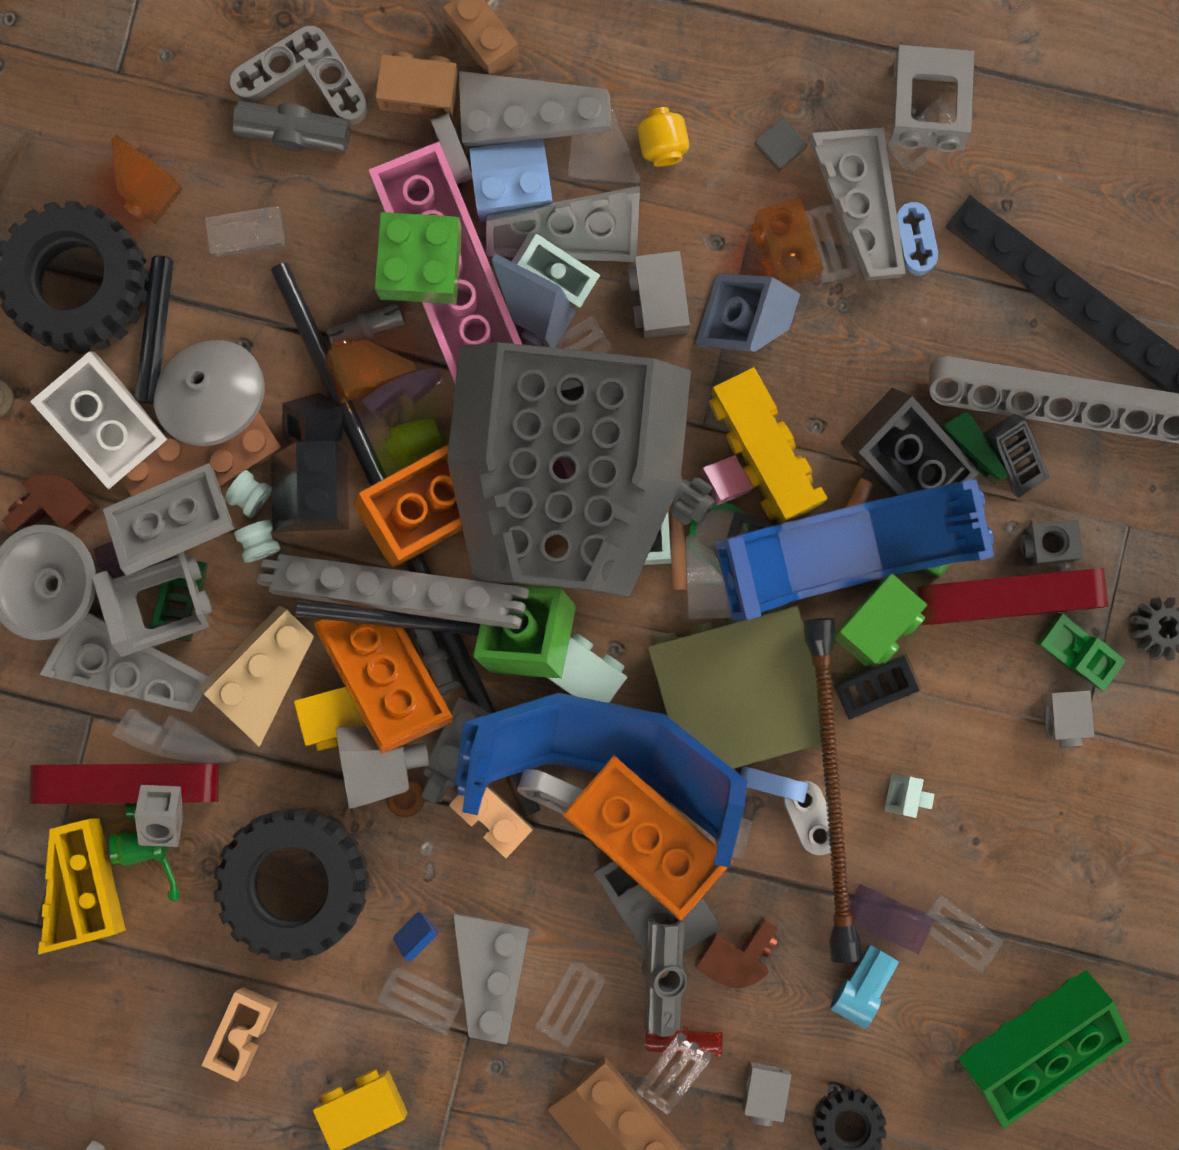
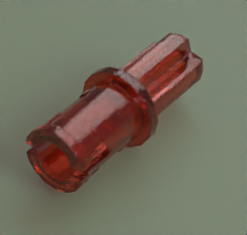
M684 1026L683 1030L676 1031L674 1036L660 1037L655 1034H648L646 1031L645 1049L650 1052L682 1054V1058H686L687 1054L717 1056L721 1058L723 1032L688 1030V1026Z

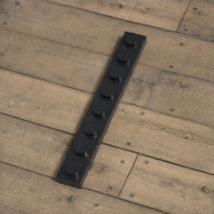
M969 195L945 228L1161 390L1179 394V350L973 196Z

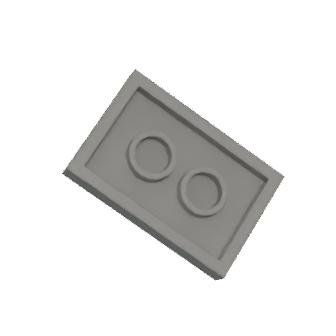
M209 463L103 509L120 568L126 576L234 530L215 471Z

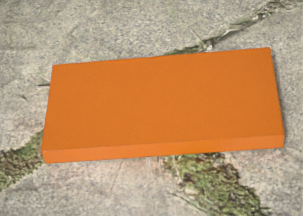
M320 620L314 623L321 642L381 754L453 722L452 714L404 628L333 620Z
M616 756L611 758L562 814L680 921L684 919L728 868L714 865L716 845Z

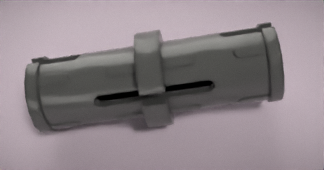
M396 301L389 306L368 314L365 311L358 313V318L333 328H328L327 334L331 336L329 340L337 352L342 348L365 339L368 342L376 339L375 335L401 325H406L404 317H402L401 308Z

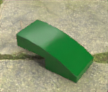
M1061 613L1055 614L1035 642L1036 645L1065 667L1101 691H1105L1126 661L1099 638L1090 636Z

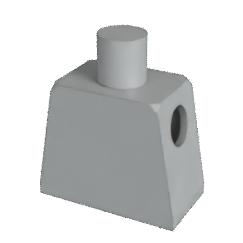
M367 726L336 728L349 809L406 792L409 789L406 769L429 765L426 743L402 745L381 754Z

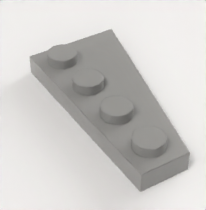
M459 71L462 144L466 148L612 131L610 94L607 89Z
M884 127L811 133L808 140L865 281L901 278L906 272Z
M640 186L487 215L486 256H494L496 253L502 257H515L528 234L537 233L576 260L634 262L635 256H637Z
M89 612L75 629L59 638L40 673L42 676L196 713L205 696L198 687L209 677L155 647L120 657L111 644L105 621Z

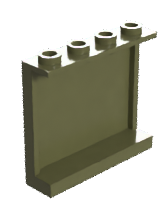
M787 604L765 611V615L750 620L733 621L731 616L727 618L729 625L714 628L712 622L690 628L692 635L678 639L675 632L653 638L655 645L647 648L666 715L732 769L823 744L821 743L823 738L820 737L822 734L820 730L822 728L819 726L821 718H819L820 713L818 710L820 708H818L819 703L817 702L819 700L817 698L818 688H816V685H818L816 683L817 678L815 677L817 674L815 673V666L812 665L811 653L804 639V627L798 606L788 608Z

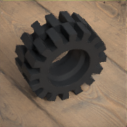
M844 1087L843 1091L835 1089L831 1091L832 1095L829 1097L824 1096L820 1100L822 1104L820 1107L816 1106L814 1111L816 1116L815 1120L813 1119V1128L815 1129L816 1139L823 1150H881L883 1146L881 1143L882 1138L886 1139L885 1125L887 1124L882 1110L870 1095H866L864 1091L859 1089L855 1091L851 1087ZM845 1111H855L864 1120V1130L854 1140L841 1139L835 1132V1121Z

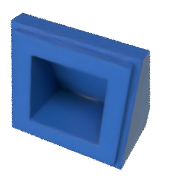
M418 912L394 935L393 939L403 957L407 961H412L439 934V930L423 913Z

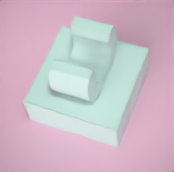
M891 774L884 811L916 818L918 807L932 809L935 794L922 791L923 779Z

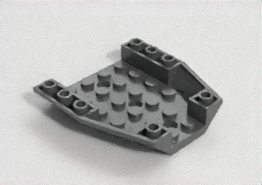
M501 342L460 346L447 461L474 580L505 585L518 583L591 591L592 594L629 597L680 486L691 370L655 358ZM570 380L579 382L584 390L582 397L575 401L565 399L560 391L562 385ZM560 458L572 460L576 467L574 475L568 479L558 478L552 469L555 461ZM552 536H560L568 544L566 554L560 558L550 557L545 551V542Z

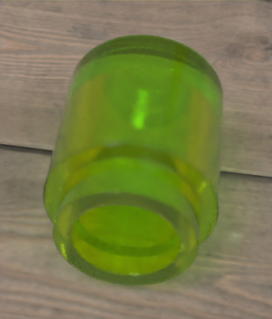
M421 417L389 428L391 436L384 438L391 459L399 458L401 464L428 456L435 452L436 448L444 446L434 417L427 420Z

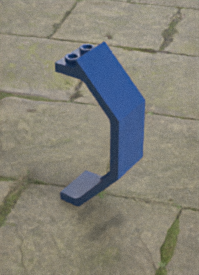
M977 479L965 480L850 506L714 542L733 621L761 617V612L792 601L884 578L890 574L898 575L957 562L977 561L994 557L992 549L994 538L991 529L986 523L983 510L985 499L982 490L978 487Z
M556 693L463 722L455 784L459 785L458 795L464 796L462 812L478 815L486 787L492 781L546 764H556L599 773L611 758L616 756L646 784L708 832L716 841L714 865L730 868L745 806L748 781L667 715Z

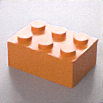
M449 444L358 493L353 503L391 569L400 566L463 530L447 461Z

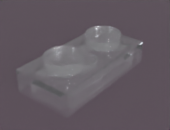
M280 206L205 217L209 249L213 258L287 246Z

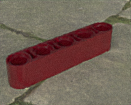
M1104 568L917 587L918 597L927 604L921 612L925 616L921 623L922 625L1109 607Z
M219 763L30 765L29 804L137 803L141 785L181 787L182 803L219 802Z

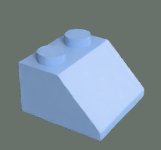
M543 139L469 148L479 222H486L487 215L553 203Z

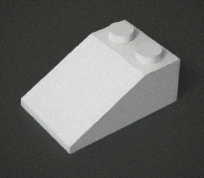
M89 351L30 401L108 489L168 440L96 352Z

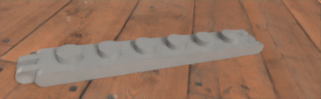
M283 554L278 556L277 561L263 560L261 569L272 572L273 575L261 573L257 578L258 584L268 586L270 593L280 596L513 629L520 628L522 619L510 616L508 613L524 614L526 605L518 601H512V598L526 600L529 594L528 589L520 586Z

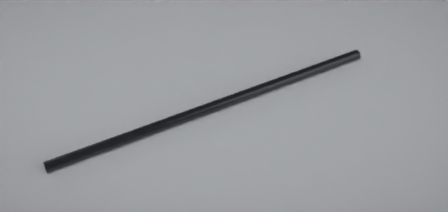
M287 262L278 264L271 269L273 277L329 398L342 405V426L370 486H373L387 478L385 471ZM422 553L406 562L410 572L432 575ZM438 632L468 698L495 713L496 711L460 634ZM520 772L505 778L525 818L540 811L541 808L537 802L522 796L518 792L517 788L523 773Z

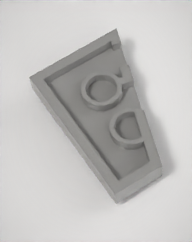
M454 913L468 1035L470 1038L507 1045L530 927Z

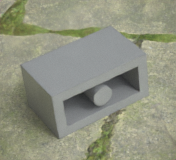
M680 251L635 256L634 268L628 269L630 291H637L639 305L633 306L635 329L642 328L644 339L688 333L690 322Z

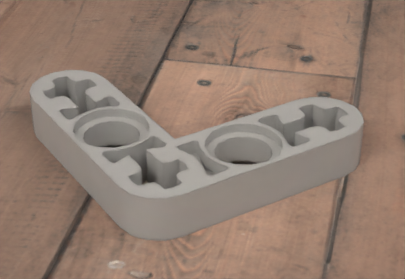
M316 26L300 28L238 66L230 76V85L236 97L241 101L253 103L308 71L337 118L348 119L351 123L350 125H356L361 123L368 114V105L364 94L325 33ZM311 38L312 41L317 42L318 50L312 52L309 48L305 49V41ZM292 47H295L302 61L296 62L294 54L290 50ZM277 56L287 57L290 60L289 68L283 73L273 72L270 69V63L273 58ZM261 66H263L267 77L270 79L265 82L258 70ZM328 67L338 68L341 71L339 81L334 84L324 83L321 80L323 70ZM247 76L251 81L254 80L255 88L251 91L243 87L242 79ZM344 89L351 102L359 101L356 104L357 111L351 114L349 110H344L345 105L339 95Z

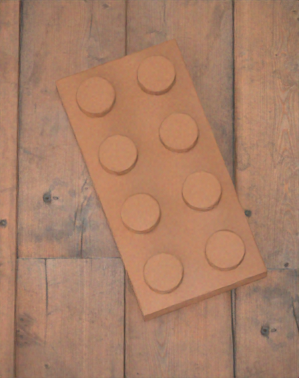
M258 411L253 421L241 433L230 440L216 445H189L175 439L167 431L163 434L168 440L121 480L130 495L134 496L209 463L215 471L220 489L233 482L241 472L254 469L270 459L272 455L283 450V448Z

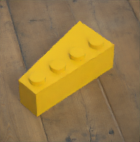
M753 367L714 386L711 392L713 399L709 400L710 407L718 421L724 419L730 431L726 434V438L734 454L736 455L741 452L747 464L743 470L752 487L758 486L764 498L760 505L769 522L775 520L776 524L796 520L820 508L828 498L822 487L813 489L811 485L813 483L812 469L806 458L794 455L792 451L796 449L794 437L783 421L777 423L774 417L778 415L777 407L756 369Z

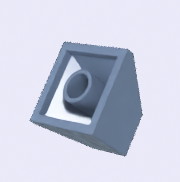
M495 253L492 263L513 323L521 333L520 339L530 346L541 347L543 345L555 348L576 313L560 286Z
M717 274L695 344L699 347L755 352L790 329L800 293L774 277Z

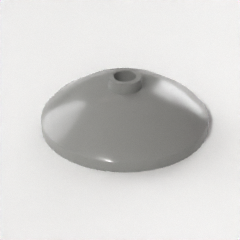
M209 340L196 343L175 355L162 370L157 380L153 399L156 416L164 429L172 437L183 443L194 446H211L223 443L241 433L257 415L265 393L264 376L258 362L251 353L238 344L224 340ZM204 378L200 384H196L198 380Z
M34 525L14 533L0 547V621L11 632L26 639L51 640L69 633L85 618L91 608L96 592L92 575L96 574L91 554L77 536L60 527ZM57 578L58 587L54 590L53 581Z

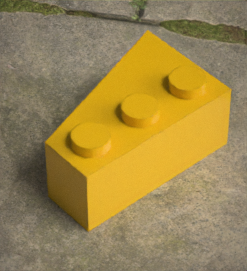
M100 818L87 819L50 829L45 879H47L45 904L42 906V917H44L38 954L126 931Z

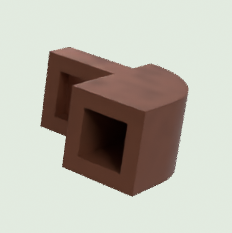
M38 474L21 483L31 495L28 498L21 497L15 501L8 509L9 515L2 521L12 532L16 533L21 529L36 525L48 514L60 528L73 532L100 507L80 486L55 474Z
M761 917L741 949L715 932L694 965L696 969L723 986L744 988L754 985L762 980L770 971L758 959L761 954L768 957L776 946L779 937L775 933L778 928L764 917Z

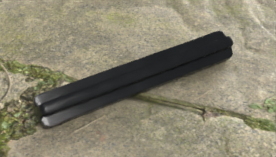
M161 255L153 256L151 259L135 399L145 404H154V392L161 373L174 264L170 257Z

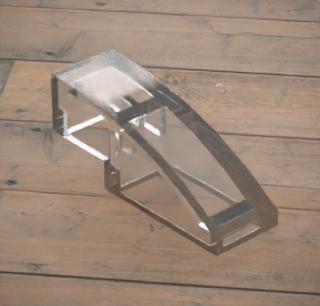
M128 708L112 734L139 749L181 761L227 763L238 762L242 755L181 717L169 715L163 725L138 709Z

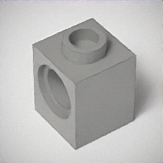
M1090 691L1043 694L1047 740L1059 739V747L1083 746L1082 738L1094 737Z
M141 785L135 811L138 844L141 846L178 847L184 818L181 787Z
M755 1062L749 1063L742 1110L744 1115L750 1116V1122L763 1126H773V1121L784 1122L792 1076L788 1069Z

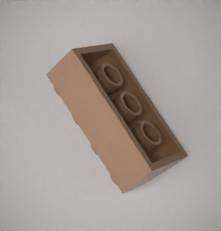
M605 1056L547 1108V1111L581 1150H686Z

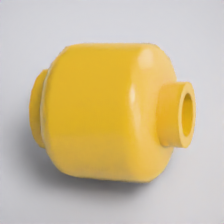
M667 107L655 108L648 111L647 118L638 124L637 133L644 159L653 162V165L656 167L670 166L682 161V155L689 149V139L685 120L680 114L669 112Z

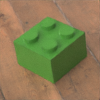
M381 212L375 290L380 300L457 304L462 237L459 217Z
M890 574L880 580L835 631V641L865 667L873 664H885L900 647L895 641L901 635L903 637L907 634L910 635L923 622L925 616L921 612L927 604L895 575Z
M520 586L529 590L528 598L526 600L512 598V601H518L526 605L524 614L508 613L510 616L522 619L520 628L513 629L480 624L473 657L489 673L562 679L576 605L562 588Z

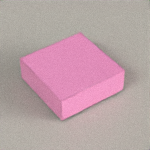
M735 455L706 466L700 472L703 481L713 487L710 494L716 500V505L745 495L753 488Z

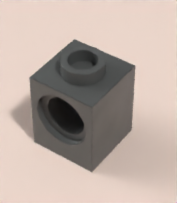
M1079 520L1034 524L1025 528V535H1021V552L1024 558H1028L1029 566L1073 562L1083 558ZM1044 534H1050L1057 540L1058 548L1055 553H1049L1043 548L1042 538Z

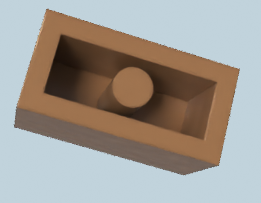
M452 0L443 7L446 24L484 74L498 76L520 60L518 43L485 0Z
M393 52L392 55L382 54L376 92V101L379 109L382 111L433 117L448 113L450 118L453 119L459 79L457 64L451 63V60L441 56H431L429 60L414 58L413 55L406 52Z

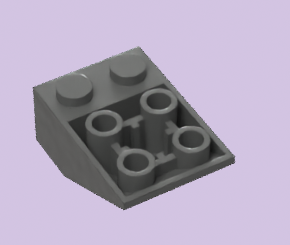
M611 859L595 869L594 874L647 955L648 919L660 913L674 914ZM703 898L697 902L683 919V953L722 929Z

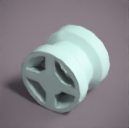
M244 470L233 481L224 499L230 505L240 506L243 509V514L252 518L267 501L272 487L267 483H258L254 480L252 473Z
M270 520L248 525L234 533L236 540L242 543L244 548L242 554L244 562L257 561L280 551L279 543L273 540L271 535L273 527Z

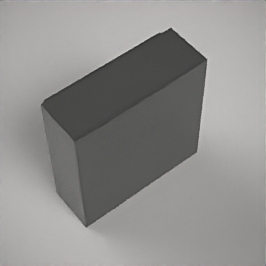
M784 117L755 140L754 143L756 148L778 172L807 149L808 146Z

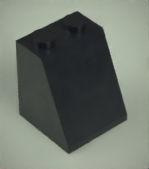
M336 441L295 442L271 456L273 532L349 529L347 454Z

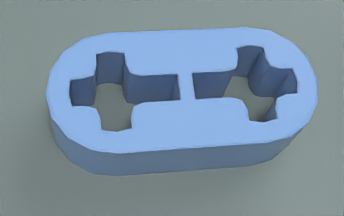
M909 202L904 204L897 213L904 266L910 274L922 276L929 273L938 260V249L928 209L918 202ZM908 213H913L914 218H921L916 227L917 235H913L911 224H904L903 222L907 218ZM918 242L921 253L929 255V258L924 262V266H920L918 260L911 259V256L916 252L915 243Z
M742 766L740 775L748 781V788L804 803L809 784Z

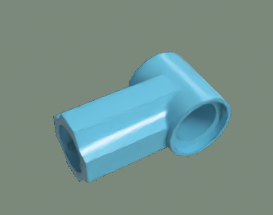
M868 944L862 959L859 960L850 978L845 979L838 988L831 1002L830 1010L862 1029H866L881 1004L880 996L899 961Z

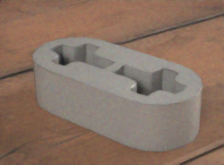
M446 113L430 119L456 184L459 185L472 180L471 169L449 114Z
M533 769L523 771L517 788L522 796L562 814L583 791L547 773Z

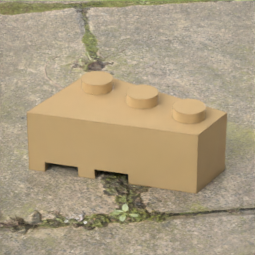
M278 606L198 689L260 747L314 636L287 609Z

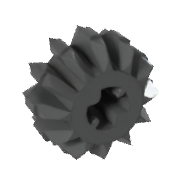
M1159 596L1151 598L1150 606L1145 603L1137 606L1141 616H1133L1129 620L1133 625L1139 626V630L1129 633V637L1131 639L1141 638L1142 641L1136 649L1141 653L1150 648L1149 656L1151 660H1159L1163 655L1166 661L1175 660L1176 652L1179 653V607L1176 609L1177 602L1175 597H1168L1164 603ZM1160 622L1167 623L1168 626L1164 630L1167 635H1159L1158 631L1161 629Z

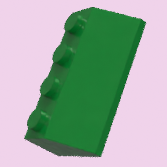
M1084 970L1079 975L1068 978L1060 988L1047 997L1036 1000L1028 1010L1015 1019L1004 1022L996 1032L983 1041L971 1045L958 1059L971 1082L1005 1129L1125 1046L1131 1039L1114 1001L1087 970Z

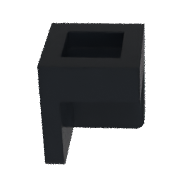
M321 393L282 403L283 438L292 444L295 442L341 440L342 405Z

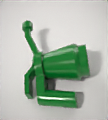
M126 803L125 811L127 818L135 819L137 804ZM122 830L119 834L110 835L109 849L112 865L121 864L126 867L155 858V861H160L170 883L168 899L172 902L179 899L177 882L166 859L168 847L141 846L138 844L137 832Z

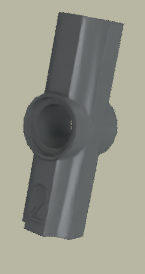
M238 100V104L235 106L233 114L234 135L272 141L274 145L292 151H303L306 147L345 154L348 148L351 124L348 119L314 114L305 107L289 103L279 104V107Z
M669 913L655 914L654 917L648 919L647 957L643 961L641 968L642 974L646 979L644 1028L648 1034H655L660 1037L674 1036V1033L680 1030L681 994L687 985V976L682 970L684 920L680 921L675 915ZM669 971L664 978L659 979L664 972Z

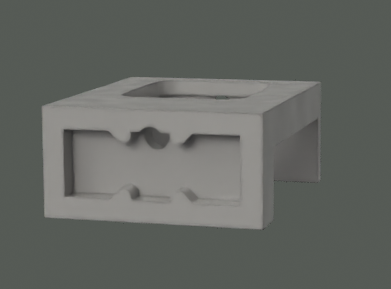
M909 45L898 46L893 63L892 77H895L896 80L894 120L889 144L900 145L905 149H916L919 147L937 148L943 152L965 149L972 126L974 51ZM912 80L956 82L955 122L947 124L914 120L911 117Z
M185 551L178 554V558L112 579L107 571L92 575L111 644L120 657L210 627L206 614L213 611L206 591L199 592L196 580L202 578L195 556L188 558ZM176 578H185L195 607V613L190 617L154 629L145 628L136 600L137 593L143 589Z

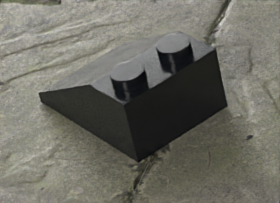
M891 388L840 442L857 462L893 496L974 479L980 473L977 467L913 396Z

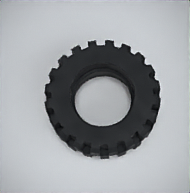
M66 201L65 208H61L56 202L44 204L45 211L42 213L32 209L24 214L27 219L26 222L21 226L15 222L8 231L12 234L9 241L1 240L0 254L3 255L0 261V298L3 301L0 306L5 314L14 321L13 324L45 347L50 346L55 351L67 353L72 349L77 354H84L90 351L91 346H95L99 350L105 349L110 346L108 339L113 336L121 340L128 334L124 327L130 321L137 324L142 316L137 311L139 304L146 305L148 292L144 289V285L149 284V271L144 267L147 261L143 251L137 246L136 240L112 215H106L99 207L91 204L84 208L78 201ZM87 247L94 249L100 254L104 262L103 281L94 297L84 305L70 310H56L49 306L42 294V279L49 263L58 254L71 248Z
M287 809L261 815L251 820V823L245 827H241L233 835L234 839L232 842L225 845L220 854V857L223 858L221 865L215 868L214 879L218 880V889L214 890L213 893L214 901L220 902L222 912L218 915L223 924L228 922L233 930L230 935L237 942H245L249 945L247 950L256 955L261 953L269 955L270 960L282 961L283 959H292V961L304 960L309 956H316L328 950L351 931L357 923V918L363 911L367 901L365 900V893L369 889V877H366L365 866H367L365 856L361 855L357 848L359 843L353 835L349 836L343 829L345 826L337 820H331L325 817V814L317 811ZM299 847L310 851L322 862L327 873L328 891L323 904L313 915L302 920L289 921L274 916L264 906L258 894L257 875L259 868L271 853L280 848Z

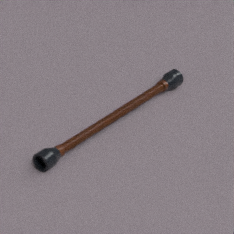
M815 618L803 620L804 639L812 655V665H815L817 669L815 670L817 674L815 677L818 684L816 685V688H818L817 698H819L817 700L819 703L818 708H820L818 712L820 713L819 718H821L819 726L822 728L820 730V733H822L820 737L823 738L821 739V743H823L821 751L824 753L822 754L824 758L822 762L825 768L823 769L825 773L824 786L826 788L825 797H827L826 807H828L826 811L829 812L827 813V817H829L827 819L829 822L828 827H830L828 828L830 832L828 836L830 837L831 870L833 871L832 876H834L832 877V881H834L832 885L834 886V909L836 911L833 915L834 926L829 939L830 956L833 962L850 963L861 960L862 952L861 940L853 924V914L849 911L846 853L844 852L845 847H843L845 845L843 842L844 837H842L844 836L842 832L844 828L842 827L843 822H841L843 821L841 817L842 804L840 802V783H838L840 779L838 778L839 773H837L839 771L837 768L838 763H836L838 762L836 758L838 754L835 753L837 752V748H835L837 744L834 743L836 742V738H834L836 737L834 733L836 729L833 723L835 719L833 718L834 709L832 707L834 705L832 704L833 694H831L832 684H830L832 680L829 679L831 677L829 667L832 664L831 653L836 640L834 618Z

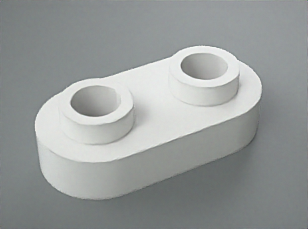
M801 780L800 782L809 784L807 793L811 797L810 805L803 808L798 804V801L784 798L785 808L803 848L815 855L828 854L831 852V847L829 846L830 837L828 836L830 833L828 828L830 827H828L829 822L827 821L829 818L827 817L829 812L826 811L828 808L826 807L827 803L822 791L816 784ZM819 828L824 829L827 835L822 843H816L813 839L814 831Z

